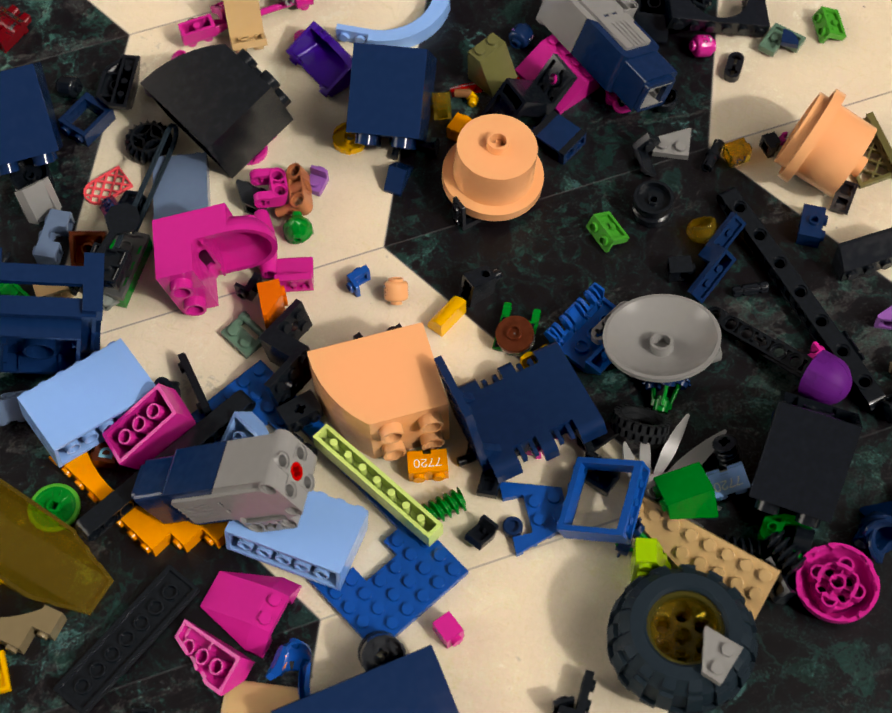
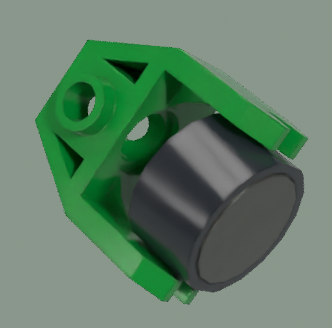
M770 515L764 517L757 539H760L762 543L772 533L782 531L786 526L796 529L791 544H796L793 549L794 552L801 550L798 557L802 558L810 551L815 530L812 527L796 522L793 515ZM769 543L764 545L761 544V548L763 550H766V547ZM774 550L767 551V552H768L769 555L771 556V554H772V552H773Z

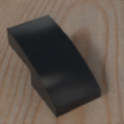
M845 180L835 193L830 210L847 215L858 184Z

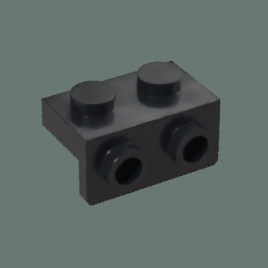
M587 450L585 453V457L602 458L596 452L592 453ZM588 470L584 483L607 497L619 481L621 472Z

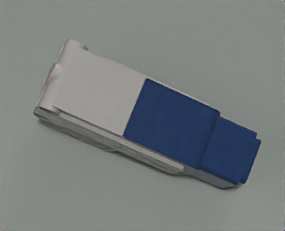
M542 0V5L536 16L537 22L546 26L603 89L615 93L632 112H641L660 106L665 102L676 81L675 77L678 72L658 52L659 45L634 21L633 16L638 8L635 0Z
M277 429L272 434L177 449L173 456L146 460L145 464H142L139 469L131 497L138 505L163 524L188 521L195 525L238 520L254 532L293 529L298 527L308 492H311L315 487L313 473L317 456L291 432L284 429Z

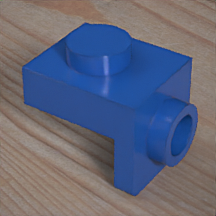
M367 265L358 267L347 275L348 283H346V286L350 293L354 292L356 297L361 296L359 286L371 280L370 270Z

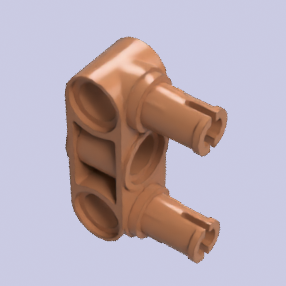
M292 163L287 168V171H285L290 201L281 207L275 208V214L279 219L291 215L294 211H300L305 216L310 214L313 209L309 173L298 163Z

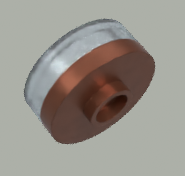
M509 316L503 319L496 328L495 336L499 348L509 356H522L529 352L535 343L533 327L522 316Z

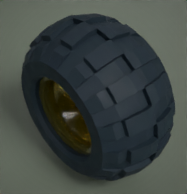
M680 564L678 569H669L667 565L649 571L648 575L642 578L640 576L632 581L613 605L606 633L608 657L622 685L628 691L631 690L637 695L642 703L651 708L658 707L667 710L668 713H706L715 710L717 706L725 702H729L740 692L749 679L758 653L756 623L752 612L748 611L745 606L746 601L735 586L729 588L724 584L723 577L711 570L708 574L695 570V565ZM681 616L686 621L683 623L678 622L675 617ZM664 626L668 632L662 633L657 627ZM697 626L703 629L705 626H708L743 647L721 686L701 675L702 654L698 653L695 648L703 647L704 635L695 630ZM678 639L682 640V643H684L683 646L680 645L679 642H677ZM659 647H666L669 652L663 653ZM684 657L688 662L678 661L677 658Z

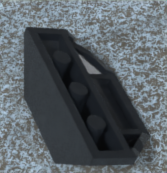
M123 54L118 60L106 67L100 78L96 99L108 108L132 109L139 85L140 56Z

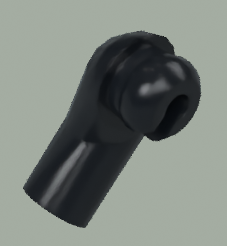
M469 443L466 454L456 458L459 467L477 460Z

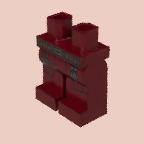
M13 4L8 9L0 8V50L4 53H7L24 34L26 35L29 32L27 26L32 21L31 17L25 12L18 17L20 11Z

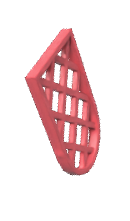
M118 165L90 181L85 186L83 194L89 204L101 205V198L105 199L107 197L102 196L103 191L109 192L108 197L111 196L112 192H115L113 196L117 197L126 190L131 189L133 185ZM108 176L114 177L113 182L107 181ZM117 177L123 178L121 183L115 182ZM97 182L103 183L102 188L96 187ZM112 184L110 189H106L105 185ZM114 185H120L119 190H113ZM87 189H92L91 194H86ZM100 190V195H93L94 191ZM93 197L98 198V201H97V202H93V201H92V198H93Z

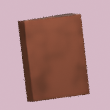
M69 231L71 266H84V252H90L94 242L102 243L107 232Z

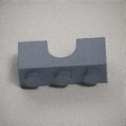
M50 209L49 214L45 216L44 227L40 230L39 240L32 251L37 264L60 265L64 251L60 242H54V240L60 236L69 237V231L73 230L75 224L72 212Z

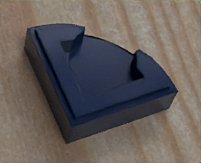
M783 29L780 46L798 49L799 41L797 36L793 32Z

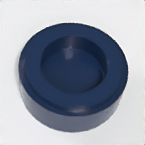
M512 516L504 520L503 532L507 537L512 538L522 533L523 524L519 518Z

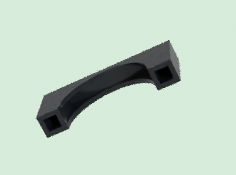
M662 0L666 28L764 37L770 28L765 0H742L741 13L727 18L709 15L697 8L690 0Z

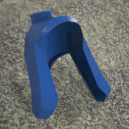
M290 638L288 643L280 645L276 651L265 677L271 681L278 676H283L287 671L299 670V699L310 695V661L312 657L310 647L299 639ZM289 661H294L292 670L290 669Z

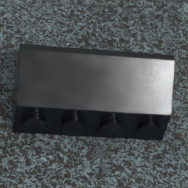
M892 227L838 244L831 264L840 281L853 280L858 276L870 275L874 271L886 270L892 266Z

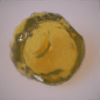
M698 217L689 222L686 233L693 242L706 244L718 230V224L714 217Z

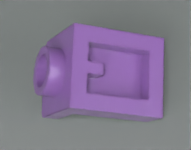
M311 165L309 177L312 194L320 197L329 181L328 170L321 166Z

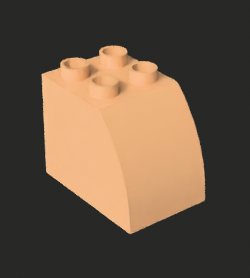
M423 322L307 351L315 393L325 416L335 430L357 450L373 459L383 457L386 461H393L405 456L406 450L422 447L425 451H431L443 446L444 440L450 439L448 401Z

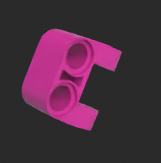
M259 168L249 173L251 184L257 186L268 185L269 191H260L253 195L254 205L257 208H270L286 204L288 184L286 173L283 169Z

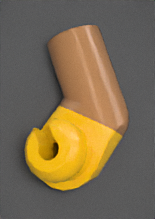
M455 89L454 91L455 98H466L470 107H475L479 102L478 96L471 89Z

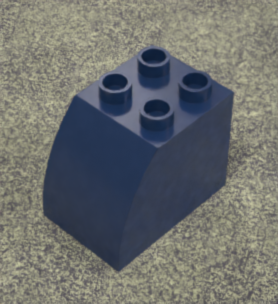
M354 42L346 132L355 135V144L381 147L382 138H392L391 147L416 150L417 141L426 142L437 64L436 57L428 49Z
M41 62L1 71L0 176L19 171L17 162L20 160L32 158L34 167L56 161L55 159H58L56 151H59L63 144Z

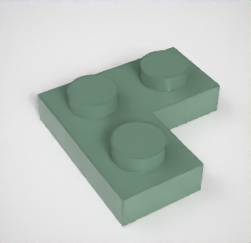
M775 23L759 44L758 50L773 57L781 47L783 29H787L797 36L799 41L798 49L785 47L795 53L804 44L806 37Z

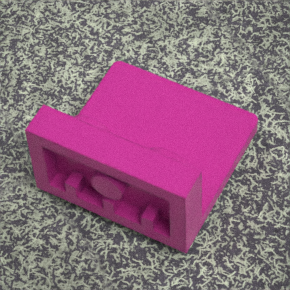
M313 257L277 259V272L274 275V279H279L280 286L284 285L285 292L314 290Z

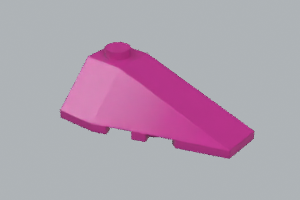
M184 619L175 635L178 644L193 662V667L202 676L204 684L220 696H223L244 682L255 663L238 650L187 619Z

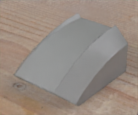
M48 176L14 192L29 223L39 225L40 222L44 221L45 216L49 214L50 209L61 210L62 208Z

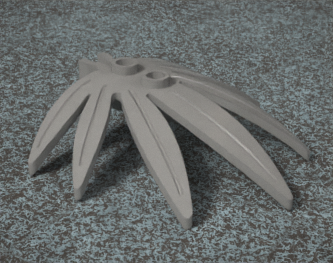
M686 414L673 430L659 454L653 474H649L644 496L659 503L660 498H656L652 487L655 486L654 477L665 474L664 471L674 457L682 440L690 417L689 414ZM727 430L720 431L694 447L666 473L700 462L702 465L714 451L712 447L713 440L717 436L726 434ZM624 441L622 444L623 460H635L629 446ZM640 441L639 461H644L651 470L650 444L648 442L647 444H642ZM626 472L630 480L632 473ZM717 506L718 511H720L722 507ZM688 519V520H690L691 522H693V523H695V524H697V525H699V526H701V527L703 528V526H702L701 524H699L698 522H696L695 520H693V519Z

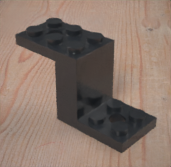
M553 54L534 81L506 78L480 116L500 113L519 119L521 116L543 118L555 109L577 80V77L558 54ZM555 75H557V82H556V83H554V76H555Z
M295 299L258 337L270 362L280 367L264 383L276 407L290 401L312 378L307 351H310V348L298 341L310 329L312 322L302 301Z

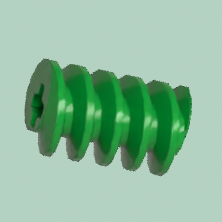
M458 487L457 493L453 489L449 491L450 496L447 493H443V500L437 496L435 503L429 500L428 506L424 503L421 504L436 519L440 518L443 522L445 521V514L452 518V511L458 515L460 507L467 511L465 499Z

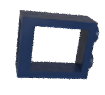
M86 92L58 119L63 134L66 136L70 135L77 143H82L89 147L116 117L113 108H108ZM86 109L99 115L85 131L72 124Z

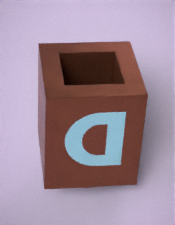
M100 443L95 446V449L91 450L90 459L95 468L118 471L120 465L107 443Z

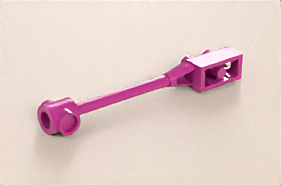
M295 0L294 3H291V6L295 5L297 9L307 10L310 5L314 4V1ZM280 2L261 8V16L290 6ZM211 14L178 24L183 44L189 47H195L197 42L203 40L210 42L213 40V37L228 29L226 19L213 20Z

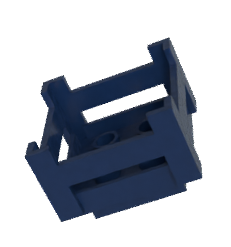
M0 248V283L83 287V298L0 295V372L56 374L61 370L71 367L76 361L89 357L94 351L100 350L105 253L84 252V266L1 262L2 248Z

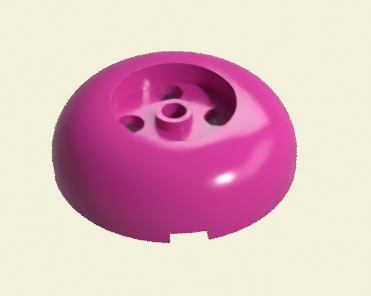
M832 542L819 547L816 546L803 556H806L807 559L804 565L796 571L795 588L801 603L812 615L828 623L847 624L863 618L872 610L879 597L880 579L873 567L874 564L863 552L847 544ZM833 571L834 574L828 577L825 572ZM846 579L851 581L852 586L846 585ZM823 587L826 592H820L817 588ZM838 597H843L845 602H841Z

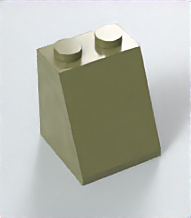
M491 33L468 51V79L492 98L506 78L517 79L506 43L495 33Z

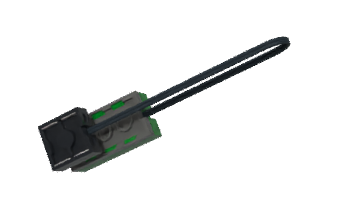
M170 123L167 126L132 204L135 207L138 206L173 128L172 143L139 215L141 222L132 233L117 235L105 253L103 310L105 311L110 310L115 305L127 308L153 248L150 236L138 231L176 147L179 133L177 124ZM94 242L90 253H95L101 243Z

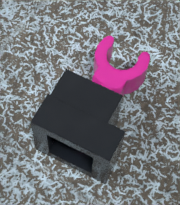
M775 131L762 135L759 146L767 158L773 157L775 152L779 150V147L783 146L787 140L785 138L788 132H783L779 137Z

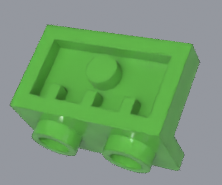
M821 6L812 16L819 43L823 44L828 38L843 41L847 37L838 10Z
M610 211L593 214L586 225L588 231L605 253L609 252L613 245L626 243L630 238Z

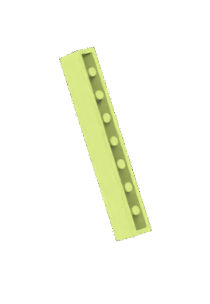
M326 423L313 436L314 446L428 547L443 534V524L331 426Z

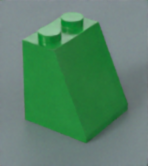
M700 462L654 477L655 486L652 487L653 493L656 498H660L659 504L662 512H667L670 519L715 518L719 516L714 488Z

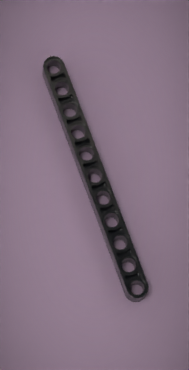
M238 390L155 458L173 456L177 449L214 443L224 435L234 411H253L256 403L243 390ZM138 472L78 519L75 528L87 541L91 542L97 539L138 505L131 497Z

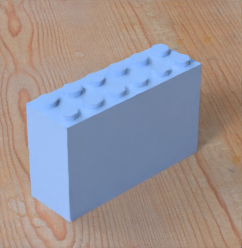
M120 338L117 341L110 342L103 349L94 351L89 357L76 361L66 370L57 372L52 378L41 381L36 387L22 392L17 397L23 417L60 468L104 442L105 439L102 433L156 385Z
M312 490L308 492L303 514L300 517L297 528L254 532L240 521L232 520L228 522L224 530L226 549L340 591L368 530V510L360 505H351L341 498L335 499L324 492Z

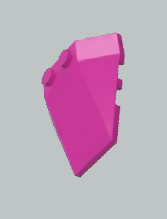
M219 571L200 607L245 651L263 659L273 641L271 637L273 630L287 604H293L302 586L283 577Z

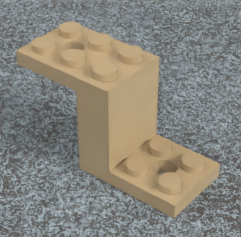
M223 0L233 51L238 53L242 48L246 51L249 48H254V50L264 49V46L268 44L264 34L259 0Z

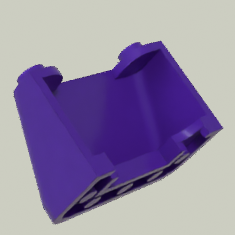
M313 21L286 52L290 55L288 59L294 65L299 64L319 84L321 88L319 92L326 98L328 96L332 98L350 86L352 56L325 29Z

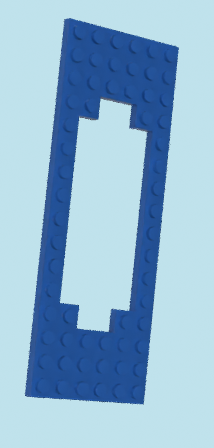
M259 360L208 400V404L213 411L235 392L243 390L256 403L252 412L264 423L265 427L269 424L274 430H287L278 417L277 407L264 386V383L274 372L262 360ZM198 409L191 414L196 424L206 417L204 413L200 415ZM319 420L304 426L301 431L314 443L313 436L325 424ZM221 436L214 443L220 442L223 436ZM338 468L397 528L395 532L384 540V544L395 557L367 581L352 567L340 591L312 580H307L362 639L367 634L378 630L389 632L397 637L467 576L468 570L438 539L428 547Z

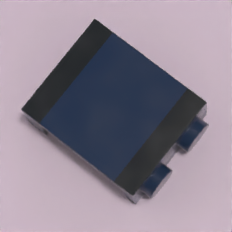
M554 110L549 115H545L538 126H534L531 129L536 141H541L558 153V162L562 165L586 143L587 132Z

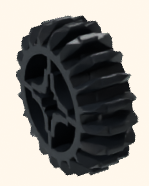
M147 120L146 123L140 122L138 126L134 125L133 129H129V134H126L125 147L130 157L135 159L137 163L141 161L143 165L146 162L151 164L152 157L155 155L167 126H163L161 122L157 123L155 120L152 123ZM171 132L160 156H165L170 148L173 139Z

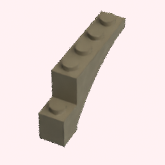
M44 605L42 609L23 615L0 617V644L6 646L5 649L13 654L19 652L24 655L35 635L46 641L48 638L55 641L67 618L62 612L47 605Z

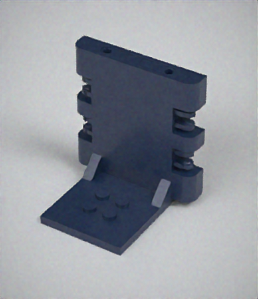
M557 341L533 351L532 354L536 363L534 364L531 358L527 359L528 367L525 369L518 363L516 364L518 372H516L511 362L498 367L497 371L501 380L494 374L491 376L492 384L488 385L485 379L480 381L483 386L481 389L476 379L457 386L442 356L434 358L451 409L483 472L491 469L499 484L523 473L522 466L517 457L519 455L523 462L528 461L526 452L531 450L533 456L537 457L539 452L536 447H539L547 462L560 455L554 439L558 441L559 445H563L564 439L562 435L566 433L573 440L576 438L573 432L575 430L583 444L607 433L602 416Z

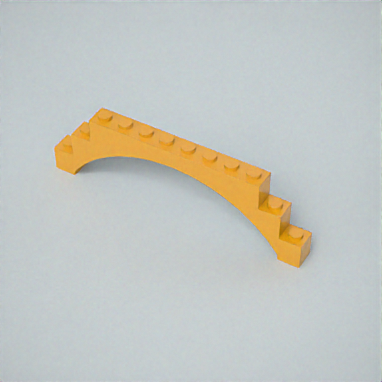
M89 451L62 466V472L68 478L72 476L75 479L74 483L79 489H86L89 492L87 494L94 503L102 501L114 491L97 472L90 459ZM49 456V459L52 461V463L57 466L53 458ZM136 506L116 524L120 528L124 526L128 530L127 534L134 541L138 539L142 543L140 546L147 554L151 552L156 557L171 542L177 549H184L187 553L203 538L210 546L215 545L220 549L226 543L224 530L228 522L195 525L185 521L163 524L144 508Z

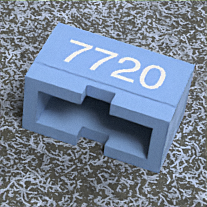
M742 461L726 466L727 470L720 472L719 469L706 473L714 488L717 501L728 498V494L734 492L736 494L745 493L748 491L747 488L751 487Z

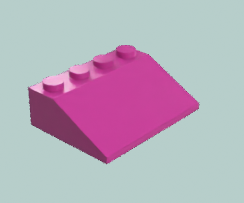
M551 34L537 45L515 69V72L523 80L534 81L553 54H558L577 77V80L554 109L558 114H562L599 89L600 84L560 41ZM557 75L554 76V83L557 82Z

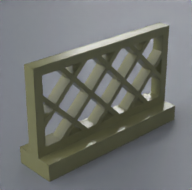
M873 112L867 113L866 118H863L877 128V132L872 140L873 144L866 150L869 151L867 158L869 159L871 153L880 155L879 161L868 160L867 163L876 165L873 172L863 168L860 174L854 177L860 189L892 178V148ZM879 167L885 168L888 171L884 175L876 172ZM861 174L870 175V180L862 182L860 179Z

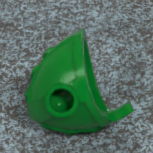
M300 211L292 212V217L283 226L284 237L291 244L303 243L314 234L311 222L303 217Z

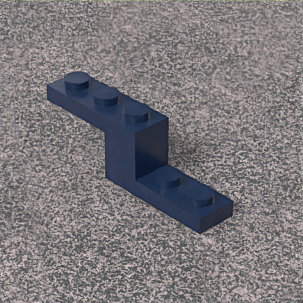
M735 212L729 214L698 254L707 266L687 292L700 303L705 301L737 260L727 249L745 227L746 223Z

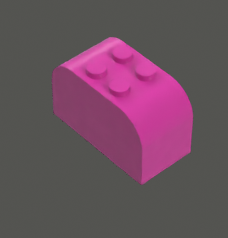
M158 383L103 432L102 436L119 465L140 469L146 460L154 459L196 425V422L178 392L173 388Z

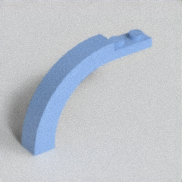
M432 0L428 9L418 19L395 29L373 30L337 24V40L352 43L413 47L427 40L444 24L450 12V0Z

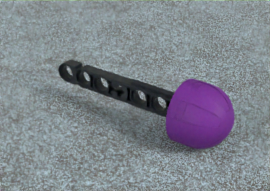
M712 306L708 309L711 313H720L717 321L720 328L726 334L763 354L765 359L800 378L798 393L802 396L832 405L840 402L848 395L852 386V376L848 365L839 357L826 350H822L813 359L777 338L775 340L739 318L728 315V312L717 306ZM728 321L736 323L732 329H727L725 325ZM744 330H750L752 332L749 338H743L741 336ZM755 337H757V340L761 342L765 340L767 345H761L760 347L759 342L755 340ZM778 348L784 350V354L780 357L773 355V352ZM799 358L801 362L798 366H791L790 360Z

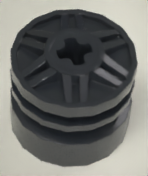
M383 630L367 634L360 641L358 647V659L365 671L406 655L402 643L391 633ZM380 648L385 651L382 653L381 658L375 655L379 652L378 649Z

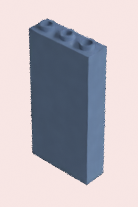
M206 152L171 156L153 196V220L210 206L209 161ZM159 156L153 170V184L166 156Z

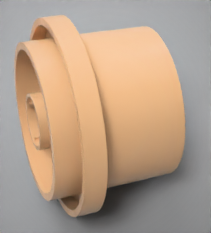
M835 89L829 97L820 92L777 154L774 162L782 166L777 177L788 182L796 175L831 197L850 174L857 177L869 160L863 155L872 142L877 128L842 105L846 94L840 90Z
M502 114L482 115L468 122L460 131L457 143L448 151L443 162L442 185L449 200L453 203V197L457 196L465 206L467 215L485 221L510 220L530 210L538 201L544 182V170L537 155L538 145L533 132L520 120Z

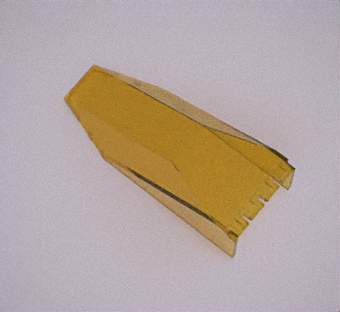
M0 478V583L25 598L90 615L114 580L103 565L97 561L88 545H85L73 527Z

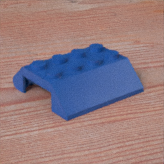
M595 282L583 293L590 306L584 299L579 297L559 317L561 324L566 330L564 331L557 322H554L544 332V335L549 343L557 341L568 361L581 371L601 375L612 362L607 357L603 344L597 345L592 342L591 331L616 305L604 297L605 289ZM603 332L601 334H596V337L602 336Z

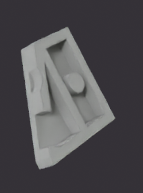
M692 128L657 136L661 143L655 147L652 156L688 160Z
M705 626L703 630L701 675L721 686L743 647L710 627Z

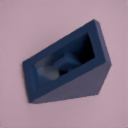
M400 162L389 165L384 192L401 197L412 173L413 166Z

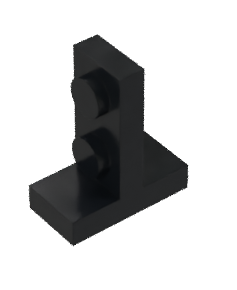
M586 670L575 709L559 705L556 713L589 712L592 700H589L588 697L589 693H593L596 680H593L595 672Z

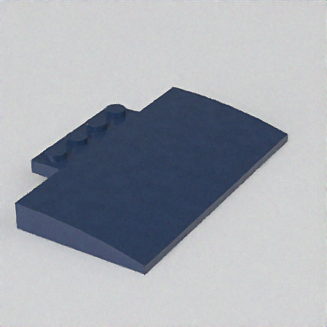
M430 644L274 709L271 713H459L434 649Z

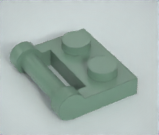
M243 311L236 320L221 331V335L247 359L262 345L259 339L255 340L241 326L245 323L258 336L264 330L250 318L246 311Z

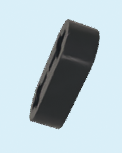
M732 52L728 57L724 79L729 83L738 81L744 63V55L742 53Z

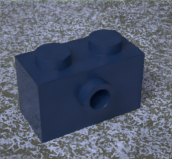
M809 204L803 205L796 244L818 248L819 242L824 241L826 231L822 229L823 226L826 227L828 216L825 215V207Z

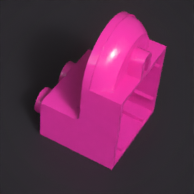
M225 203L152 220L156 280L180 311L189 316H199L204 314L207 308L219 306L217 277L219 275L226 276L227 273L264 264L274 257L278 249L277 238L268 225L257 219L254 215L233 216Z

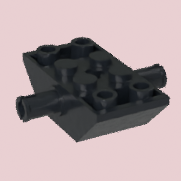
M637 0L638 8L634 14L635 21L657 44H667L669 29L666 28L662 0Z

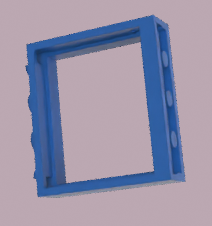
M577 457L576 463L573 466L571 481L567 486L566 498L562 503V512L557 521L556 530L564 538L631 544L650 474L648 466L644 461ZM588 470L632 473L617 529L572 525Z

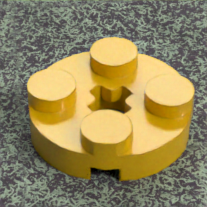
M347 122L338 125L334 129L332 137L336 150L346 155H352L361 152L366 147L355 144V135L346 132ZM354 136L353 140H347V137Z

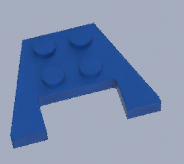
M502 482L499 489L502 501L518 498L524 499L532 533L512 537L516 557L522 555L523 552L533 546L536 547L540 542L559 534L556 530L557 521L560 518L562 503L565 500L561 487Z

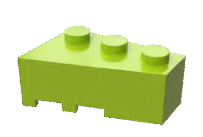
M635 538L631 557V582L640 576L642 578L648 575L649 571L667 565V568L672 569V562L667 559V554L663 553V548L657 538Z

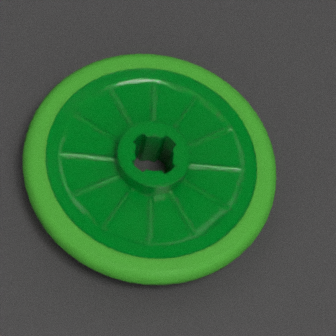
M54 483L46 485L39 489L29 503V517L32 523L43 531L56 532L63 530L77 519L81 509L80 497L72 487L66 484Z

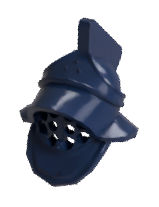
M892 501L861 507L859 510L865 517L861 518L858 526L859 530L851 540V544L854 547L870 551L871 557L877 564H882L885 553L892 550Z

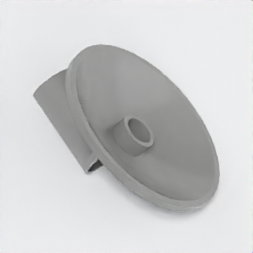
M652 294L632 299L621 305L610 315L603 329V347L609 360L625 374L640 380L660 383L684 380L699 374L710 364L719 362L722 359V335L717 319L706 307L683 296Z

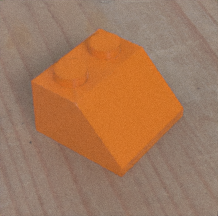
M279 279L256 283L266 329L285 311V306H288L284 285L280 286Z

